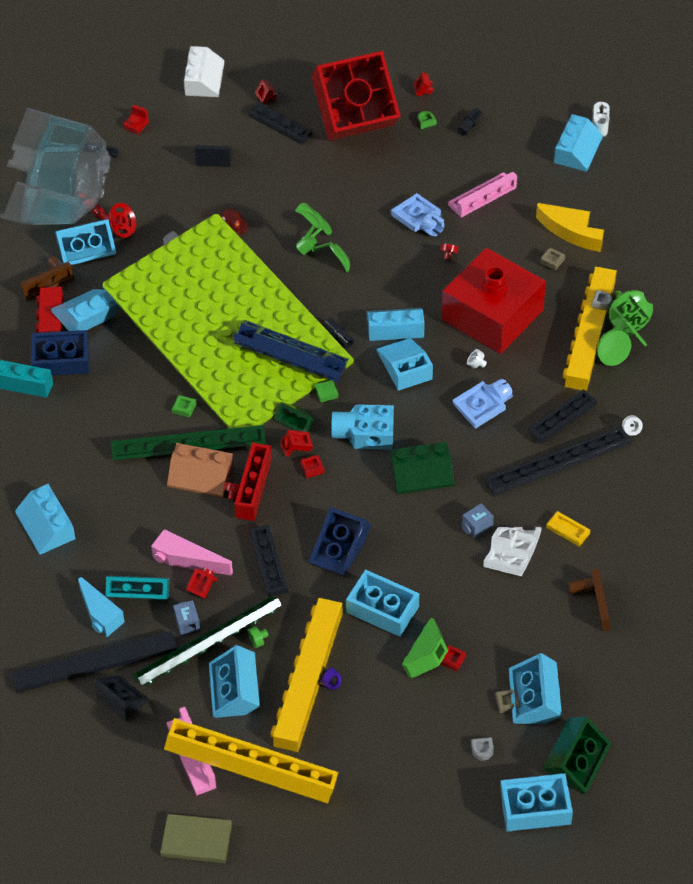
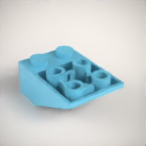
M411 338L376 349L397 390L432 380L433 364L426 352Z

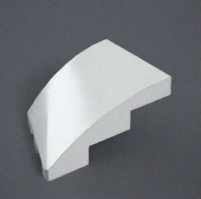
M498 527L492 536L491 550L484 559V567L522 576L541 534V527H535V530H523L522 527Z

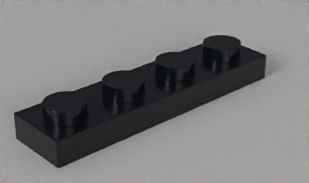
M260 102L248 111L249 117L301 145L312 136V130Z
M583 389L529 427L528 433L542 444L596 406L597 400Z
M269 525L251 528L250 535L268 597L288 593Z

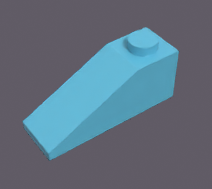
M80 577L78 579L80 591L88 610L92 627L97 633H102L108 637L125 622L123 611Z

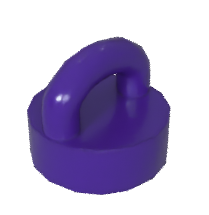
M330 667L321 678L320 684L325 688L335 690L341 685L342 677L337 670ZM334 677H336V683L334 685L330 684Z

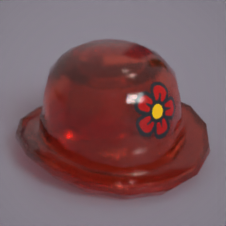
M229 208L221 212L219 216L239 237L245 233L247 222L237 210Z

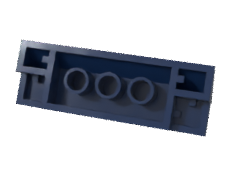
M247 320L241 323L239 330L235 332L233 337L234 344L338 383L349 360L346 357Z

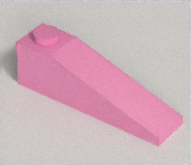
M165 529L151 546L153 558L159 563L194 570L195 568L202 570L204 567L214 573L232 575L233 573L232 561Z

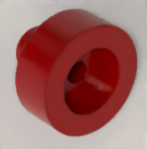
M441 243L440 251L445 252L444 259L451 260L452 254L458 253V246Z
M224 482L223 490L229 491V499H236V493L239 490L240 484Z

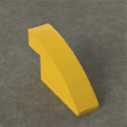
M541 203L537 204L536 218L553 234L576 246L592 251H601L604 230L588 227L589 211Z

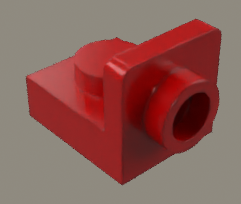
M133 105L131 107L132 114L123 123V129L138 135L149 123L148 111Z
M288 430L281 439V448L285 456H289L293 450L311 451L313 447L309 432Z
M203 567L202 570L195 568L186 590L206 599L213 581L217 582L218 578L213 576L214 572Z

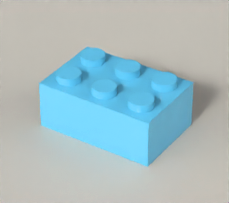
M366 569L346 599V613L401 637L419 608V593Z

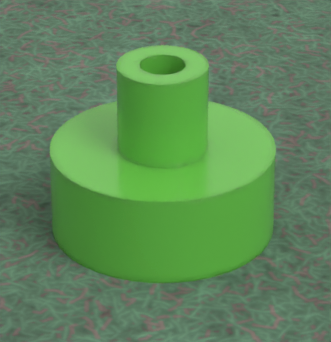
M256 626L248 629V635L255 648L263 646V638L269 636L267 630L259 631Z

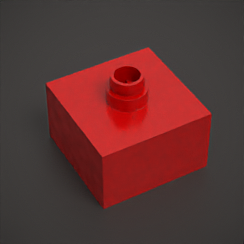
M383 51L318 65L311 75L328 141L390 127L401 117Z
M486 247L442 291L441 320L501 354L543 311L546 281Z

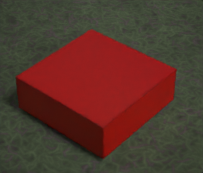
M319 455L300 460V465L306 478L325 473Z
M447 645L448 652L440 665L457 672L466 658V652Z

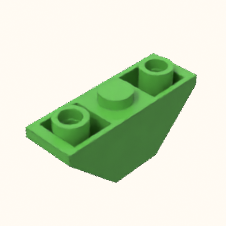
M434 618L429 619L402 663L409 678H414L438 667L448 652Z

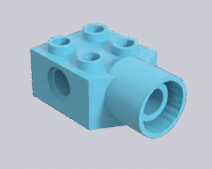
M355 405L351 412H332V438L349 439L354 449H393L394 405Z

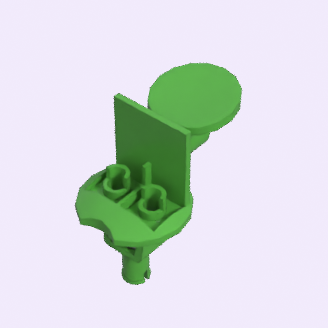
M631 290L624 293L615 291L616 295L612 294L613 303L609 310V319L614 328L606 332L597 345V355L605 365H618L627 358L631 350L629 336L632 334L645 347L647 346L645 341L636 332L650 321L653 313V304L645 299L643 291Z

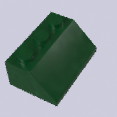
M447 442L390 450V466L397 494L454 486L452 460Z
M587 716L568 718L543 769L549 775L565 774L569 788L586 794L612 743Z

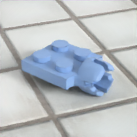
M417 193L391 210V216L414 232L424 230L430 236H437L436 233L440 234L444 229V219L440 217L441 210Z
M499 379L490 385L482 381L453 399V405L476 429L506 410L504 402L513 397V391L508 383L503 385L506 382L504 379Z

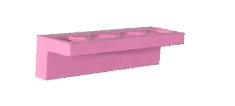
M503 172L448 202V205L460 217H463L517 187V175L514 172L508 175Z
M180 708V718L177 719L192 724L186 708ZM173 720L166 722L169 731L173 723ZM179 755L196 796L216 789L215 775L209 764Z

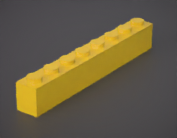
M595 266L594 273H590L588 284L591 285L586 287L585 297L587 299H583L581 306L583 313H579L577 324L580 325L579 327L576 326L574 331L576 340H572L570 347L572 354H568L566 365L569 366L564 368L562 379H566L565 387L584 389L585 391L588 389L597 354V345L601 339L608 309L592 308V302L597 290L609 293L612 296L617 270Z
M318 598L317 604L312 606V620L306 624L305 633L307 635L305 639L302 638L299 648L301 653L300 656L296 655L294 661L295 671L290 673L288 685L290 686L288 690L284 691L282 698L284 704L282 708L279 707L276 717L278 720L277 725H273L270 737L273 738L274 747L295 752L299 751L320 686V680L323 677L343 614L342 603Z
M175 718L164 750L327 804L338 775L336 771Z

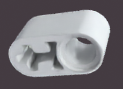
M597 102L594 105L593 125L603 136L608 133L609 105L605 102Z

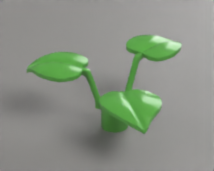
M301 203L295 212L302 214L313 226L296 243L297 249L305 255L310 250L314 252L317 249L330 246L331 250L343 264L346 273L349 272V258L338 244L329 242L316 246L317 240L315 236L321 230L330 235L332 234V229L316 210H312L307 203Z

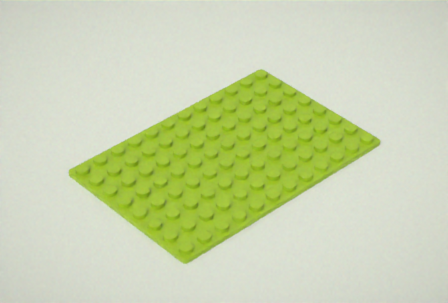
M218 214L212 215L103 282V288L228 428L264 424L276 415L281 402L292 405L313 391L315 384L329 380L234 344V334L239 330L243 321H250L346 357L349 360L345 369L352 365L354 361L349 353Z

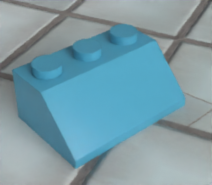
M572 114L555 148L554 163L587 172L603 135L588 118Z
M108 219L55 231L63 263L69 262L73 265L117 254Z
M93 289L52 308L51 311L69 331L88 330L115 317L119 305L106 290Z
M422 308L366 311L369 341L424 338L425 323Z
M49 484L30 491L15 510L17 517L39 555L76 539L73 525Z
M235 645L209 663L213 717L246 715L260 706L255 652Z
M540 653L509 668L510 690H513L511 702L515 705L512 708L513 723L546 724L562 717L556 661ZM514 689H516L520 708H517L515 704Z
M565 774L501 780L506 832L571 825L573 811Z

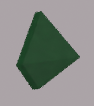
M284 402L280 403L274 420L296 431L304 432L309 431L314 419L306 409Z

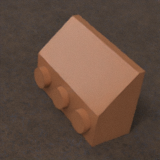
M176 443L171 457L167 487L223 498L226 491L223 490L224 482H229L234 468L233 454Z

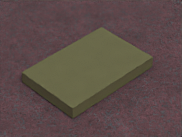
M168 814L160 852L161 857L226 863L232 820Z

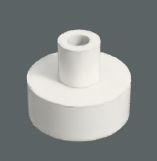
M475 349L468 357L467 365L473 369L478 366L485 367L487 362L483 360L484 353Z
M634 415L627 416L622 422L623 430L631 436L639 434L643 427L642 421Z

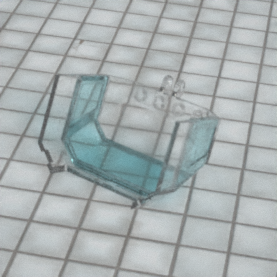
M27 108L11 150H14L13 159H9L7 164L8 167L26 171V183L16 182L4 214L1 213L0 217L25 225H73L95 207L99 199L103 198L104 189L102 186H104L106 176H103V174L109 171L111 159L108 151H106L107 143L92 126Z

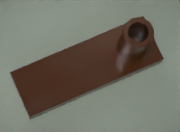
M50 257L48 264L52 269L20 283L22 294L26 301L40 295V288L57 287L75 279L71 264L69 262L62 264L57 257Z
M599 569L591 570L592 578L569 582L570 593L595 590L603 631L611 630L600 571Z

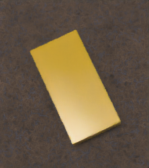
M558 511L546 524L547 529L578 547L581 546L590 534V529Z

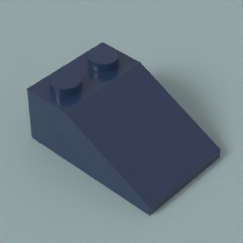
M330 507L309 563L345 576L365 543L372 524L365 519Z

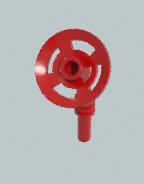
M86 194L80 197L97 218L109 220L111 229L117 236L127 238L134 233L136 218L133 210L127 204H114L108 215ZM116 208H121V209H123V211H122V213H121V212H117V213H116L115 209H116ZM124 229L126 231L125 234L119 233V230Z

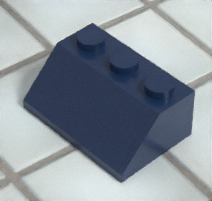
M88 331L31 333V366L50 369L51 375L90 373Z

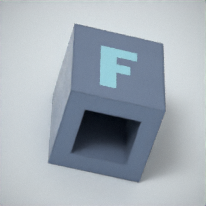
M481 503L463 514L462 528L465 533L470 534L475 539L493 528L494 516Z
M193 600L173 605L180 636L200 631L199 618Z

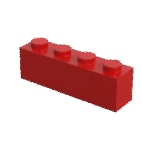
M62 287L40 288V295H37V306H39V309H36V318L39 320V323H36V333L63 331V324L51 311L52 308L64 303Z
M252 443L234 504L235 518L255 521L272 461L270 445Z

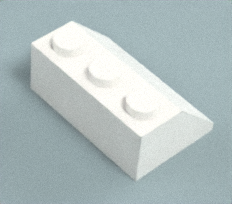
M190 46L184 78L186 96L219 97L224 60L207 47Z

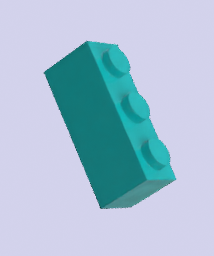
M0 360V389L48 397L53 386L50 369Z
M109 575L106 576V597L168 599L170 578Z

